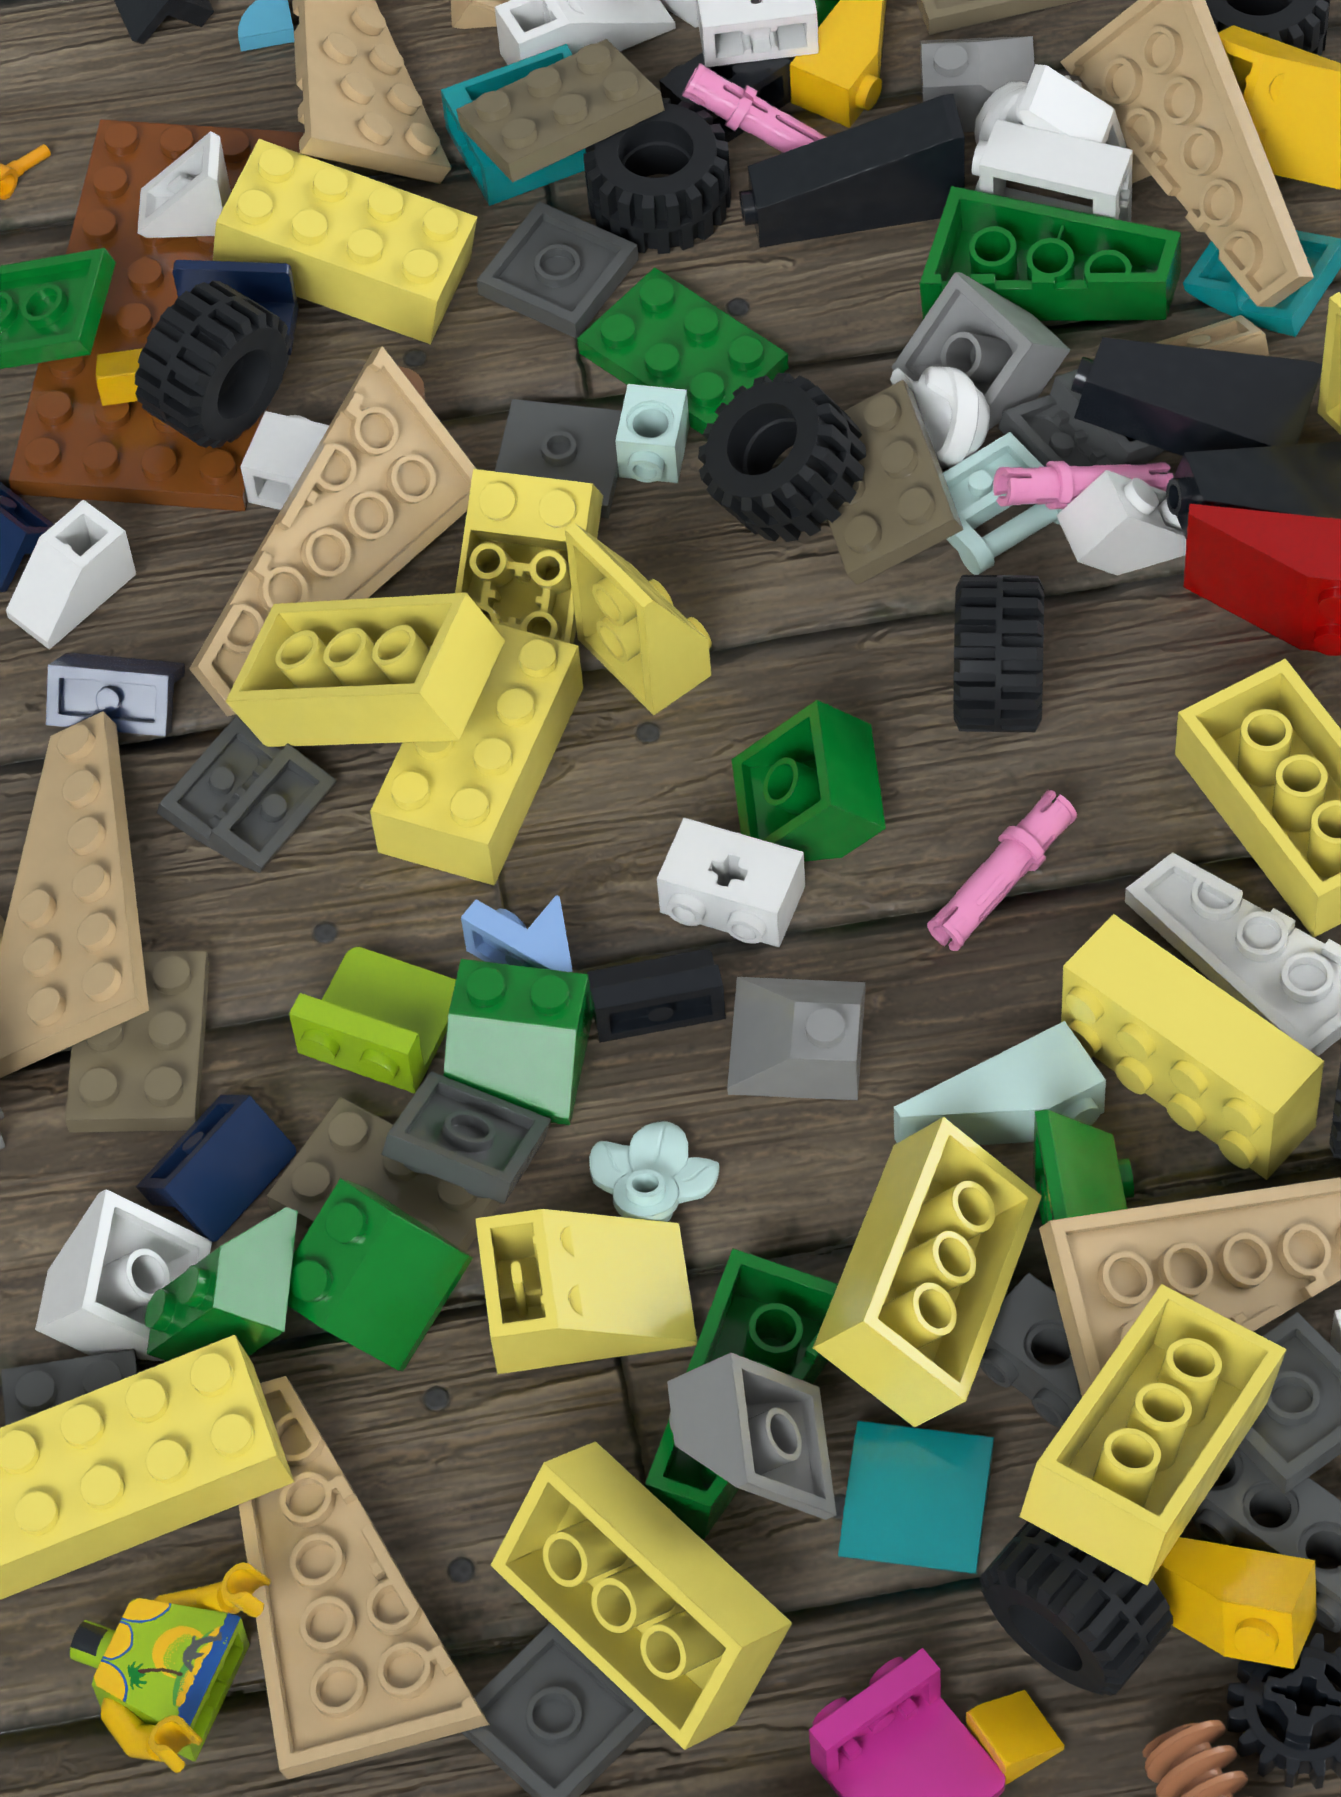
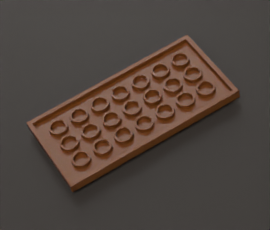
M100 119L66 254L105 248L115 260L116 265L91 355L38 363L9 477L12 492L16 495L246 511L248 500L240 466L265 412L260 415L257 422L249 430L246 429L233 442L227 441L222 447L212 448L211 446L205 448L148 413L138 401L102 406L96 383L97 354L145 347L148 340L147 337L160 320V316L178 298L172 273L176 260L213 261L215 236L145 238L137 233L141 188L211 131L220 136L232 192L258 139L300 153L299 140L305 132ZM309 156V157L318 159V160H320V161H323V158H318V157H314V156Z

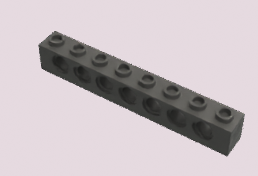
M1028 1272L1004 1298L980 1367L996 1384L1005 1388L1012 1385L1031 1399L1035 1410L1047 1422L1056 1427H1062L1081 1400L1082 1395L1056 1293ZM1044 1354H1057L1066 1361L1059 1365L1048 1366L1040 1363L1036 1358ZM1237 1448L1221 1473L1229 1482L1223 1486H1212L1191 1518L1198 1532L1208 1542L1309 1559L1317 1554H1327L1336 1558L1341 1564V1500L1309 1477L1286 1494H1283L1239 1448ZM1261 1513H1271L1280 1517L1285 1523L1279 1527L1267 1528L1256 1523L1253 1517ZM1341 1565L1330 1570L1315 1566L1317 1605L1315 1621L1325 1629L1338 1633L1341 1630Z

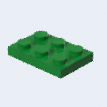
M105 248L0 266V369L91 355L116 265L115 260Z
M655 267L577 338L579 354L626 385L635 384L687 390L689 425L702 435L707 423H714L718 415L715 411L721 403L724 402L727 405L734 399L733 392L742 385L749 389L753 387L754 379L765 375L773 381L777 373H784L789 368L787 352Z

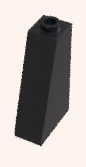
M941 95L749 165V190L739 191L744 226L755 225L759 247L761 248L940 219L951 186L965 189V137L954 95Z
M1102 337L1095 359L1082 357L1071 391L1081 394V398L1074 418L1183 456L1184 452L1298 444L1321 376L1322 364L1307 360Z
M1341 441L1184 452L1174 477L1167 484L1166 500L1169 511L1177 516L1186 540L1190 504L1341 519Z

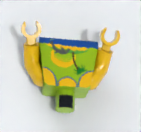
M245 1562L236 1564L229 1569L221 1582L158 1595L154 1600L133 1599L129 1602L116 1630L88 1620H84L77 1628L70 1647V1659L97 1669L93 1677L92 1687L101 1707V1720L127 1756L164 1762L175 1773H180L186 1766L185 1762L177 1754L196 1762L250 1646L242 1619L234 1614L243 1611L250 1617H258L264 1610V1603L252 1594L261 1586H269L271 1579L251 1564Z

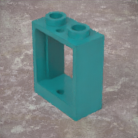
M567 44L441 89L446 129L489 206L585 171L583 154L586 153V150L584 148L512 182L461 129L456 109L477 100L484 93L496 91L526 77L535 69L547 67L573 55Z

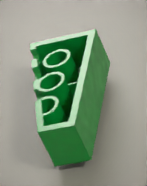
M951 186L919 283L922 316L924 319L955 272H959L1033 314L1039 321L1166 320L1181 273V232Z

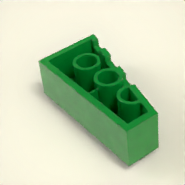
M732 1248L687 1372L726 1354L734 1353L813 1384L828 1363V1360L815 1351L813 1346L838 1284ZM668 1420L645 1482V1487L700 1538L705 1539L739 1488H736L676 1447Z

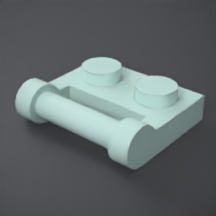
M1011 432L943 472L964 529L946 540L959 552L964 565L974 575H979L994 566L995 557L1050 523L1060 524L1056 515L1063 509H1049L1045 504H1035L983 537L974 530L1011 507H1001L996 501L999 496H1006L1007 494L994 496V476L1000 467H1044Z

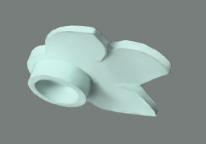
M668 1121L645 1125L633 1135L630 1146L599 1141L593 1146L589 1156L590 1175L593 1183L602 1190L613 1194L614 1207L621 1217L668 1222L679 1203L702 1199L715 1187L719 1176L718 1162L700 1157L688 1158V1141L685 1132L679 1126Z

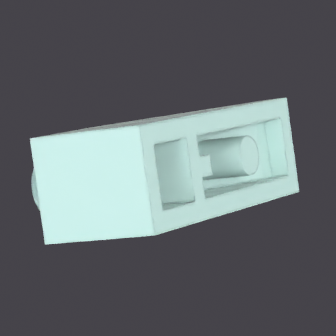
M1063 1021L894 1106V1140L898 1143L942 1117H945L978 1145L1034 1142L1035 1111L1050 1110L1091 1126L1100 1114L1104 1113L1106 1079L1070 1027Z

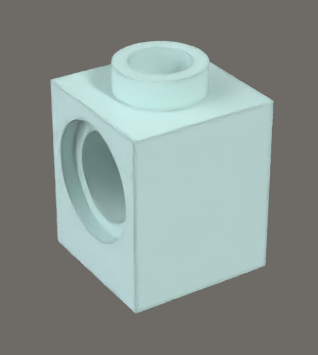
M635 384L627 385L615 440L619 477L632 478L647 483L656 481L678 483L690 428L687 390Z

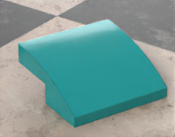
M1296 230L1314 278L1273 308L1256 306L1219 260V250L1212 241L1184 280L1183 286L1187 293L1233 317L1242 315L1257 327L1296 337L1341 268V238Z
M857 1421L838 1556L841 1558L977 1575L995 1438Z

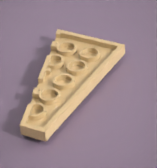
M293 0V14L299 16V25L294 31L296 85L303 91V101L298 107V122L303 123L305 126V133L299 140L300 154L440 184L451 170V165L376 1Z
M1137 0L1060 61L1070 75L1079 76L1091 94L1115 109L1127 146L1133 150L1135 156L1168 196H1176L1188 211L1185 218L1197 232H1205L1219 250V260L1256 306L1273 308L1314 278L1205 0Z
M383 346L374 349L189 668L227 717L236 715V713L226 703V699L273 604L369 598L467 512L473 469H476V467Z
M104 711L50 736L0 944V1078L149 1011L117 726Z
M1341 1177L1050 1220L1041 1226L1039 1230L1082 1397L1161 1284L1254 1332L1340 1281Z
M286 1376L260 1383L294 1480L292 1484L239 1504L247 1563L271 1579L269 1586L259 1587L252 1595L264 1603V1610L260 1616L256 1617L280 1772L288 1780L490 1725L291 1382Z

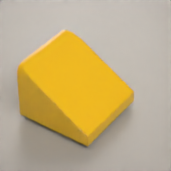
M143 348L97 354L96 383L102 406L138 401L135 394L138 388L135 385V373L140 365L138 359Z
M1026 1690L979 1704L966 1712V1728L1000 1768L1005 1776V1786L1064 1750V1744Z

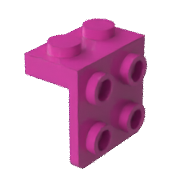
M924 1648L906 1660L902 1657H896L885 1663L874 1673L870 1679L869 1687L849 1701L845 1697H841L829 1703L816 1715L812 1723L813 1727L809 1729L811 1763L839 1797H999L1005 1789V1776L1000 1768L941 1698L940 1668Z

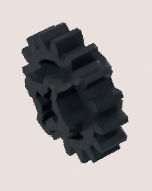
M1316 1633L1311 1640L1310 1647H1303L1294 1669L1263 1663L1258 1665L1252 1661L1241 1660L1238 1663L1237 1678L1240 1682L1229 1683L1227 1703L1235 1708L1228 1711L1226 1724L1230 1732H1244L1238 1739L1237 1753L1240 1757L1249 1756L1257 1752L1260 1755L1257 1774L1265 1777L1275 1767L1285 1770V1787L1293 1788L1299 1774H1309L1310 1781L1315 1789L1323 1788L1325 1771L1332 1769L1341 1778V1692L1336 1691L1329 1681L1331 1680L1341 1689V1646L1333 1654L1324 1651L1323 1634ZM1290 1673L1283 1678H1277L1283 1674ZM1306 1704L1311 1706L1310 1716L1297 1714L1298 1705ZM1265 1727L1273 1729L1280 1741L1275 1739ZM1327 1741H1328V1742H1333L1332 1744H1330V1745H1328V1746L1315 1749V1748H1317L1318 1746L1322 1745L1323 1743H1325V1742H1327Z

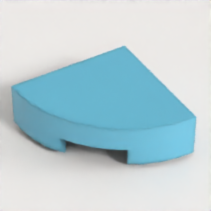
M256 0L247 8L238 26V39L241 51L294 42V28L288 0Z

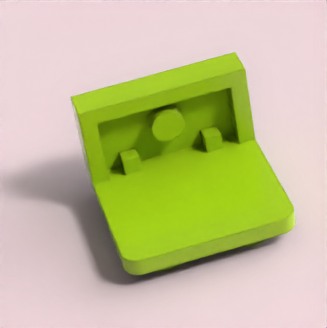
M354 947L345 954L322 1000L299 993L291 1008L289 1017L298 1053L415 1094L447 1033L448 1012L456 979L362 947Z

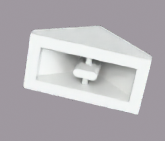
M210 131L141 188L138 234L145 238L215 236L216 221L231 194L220 136Z

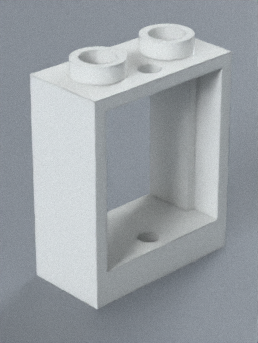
M998 119L995 121L988 141L980 140L978 142L972 161V175L979 176L975 191L1131 222L1133 150ZM1006 180L1093 200V207L1007 188Z

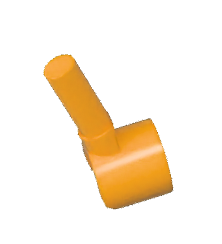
M42 144L21 158L11 161L7 165L0 163L1 200L11 197L16 188L18 177L51 156V152L45 144Z

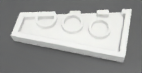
M1173 852L1126 888L1125 903L1209 980L1317 1056L1341 1038L1340 944L1330 939L1323 943L1295 927L1296 920L1274 908L1271 912H1267L1242 898V890Z

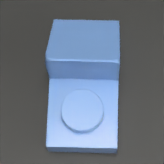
M556 895L528 929L512 912L502 908L494 910L477 899L461 916L466 951L479 959L492 963L573 972L560 896Z

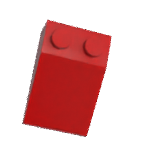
M1198 504L1189 505L1184 588L1300 650L1317 651L1328 656L1341 655V519Z

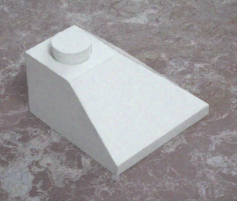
M107 1189L98 1193L47 1271L35 1330L87 1355H99L134 1349L137 1359L167 1362L147 1355L150 1328L145 1324V1313L148 1303L158 1289H162L183 1274L191 1265H195L209 1255L212 1241Z

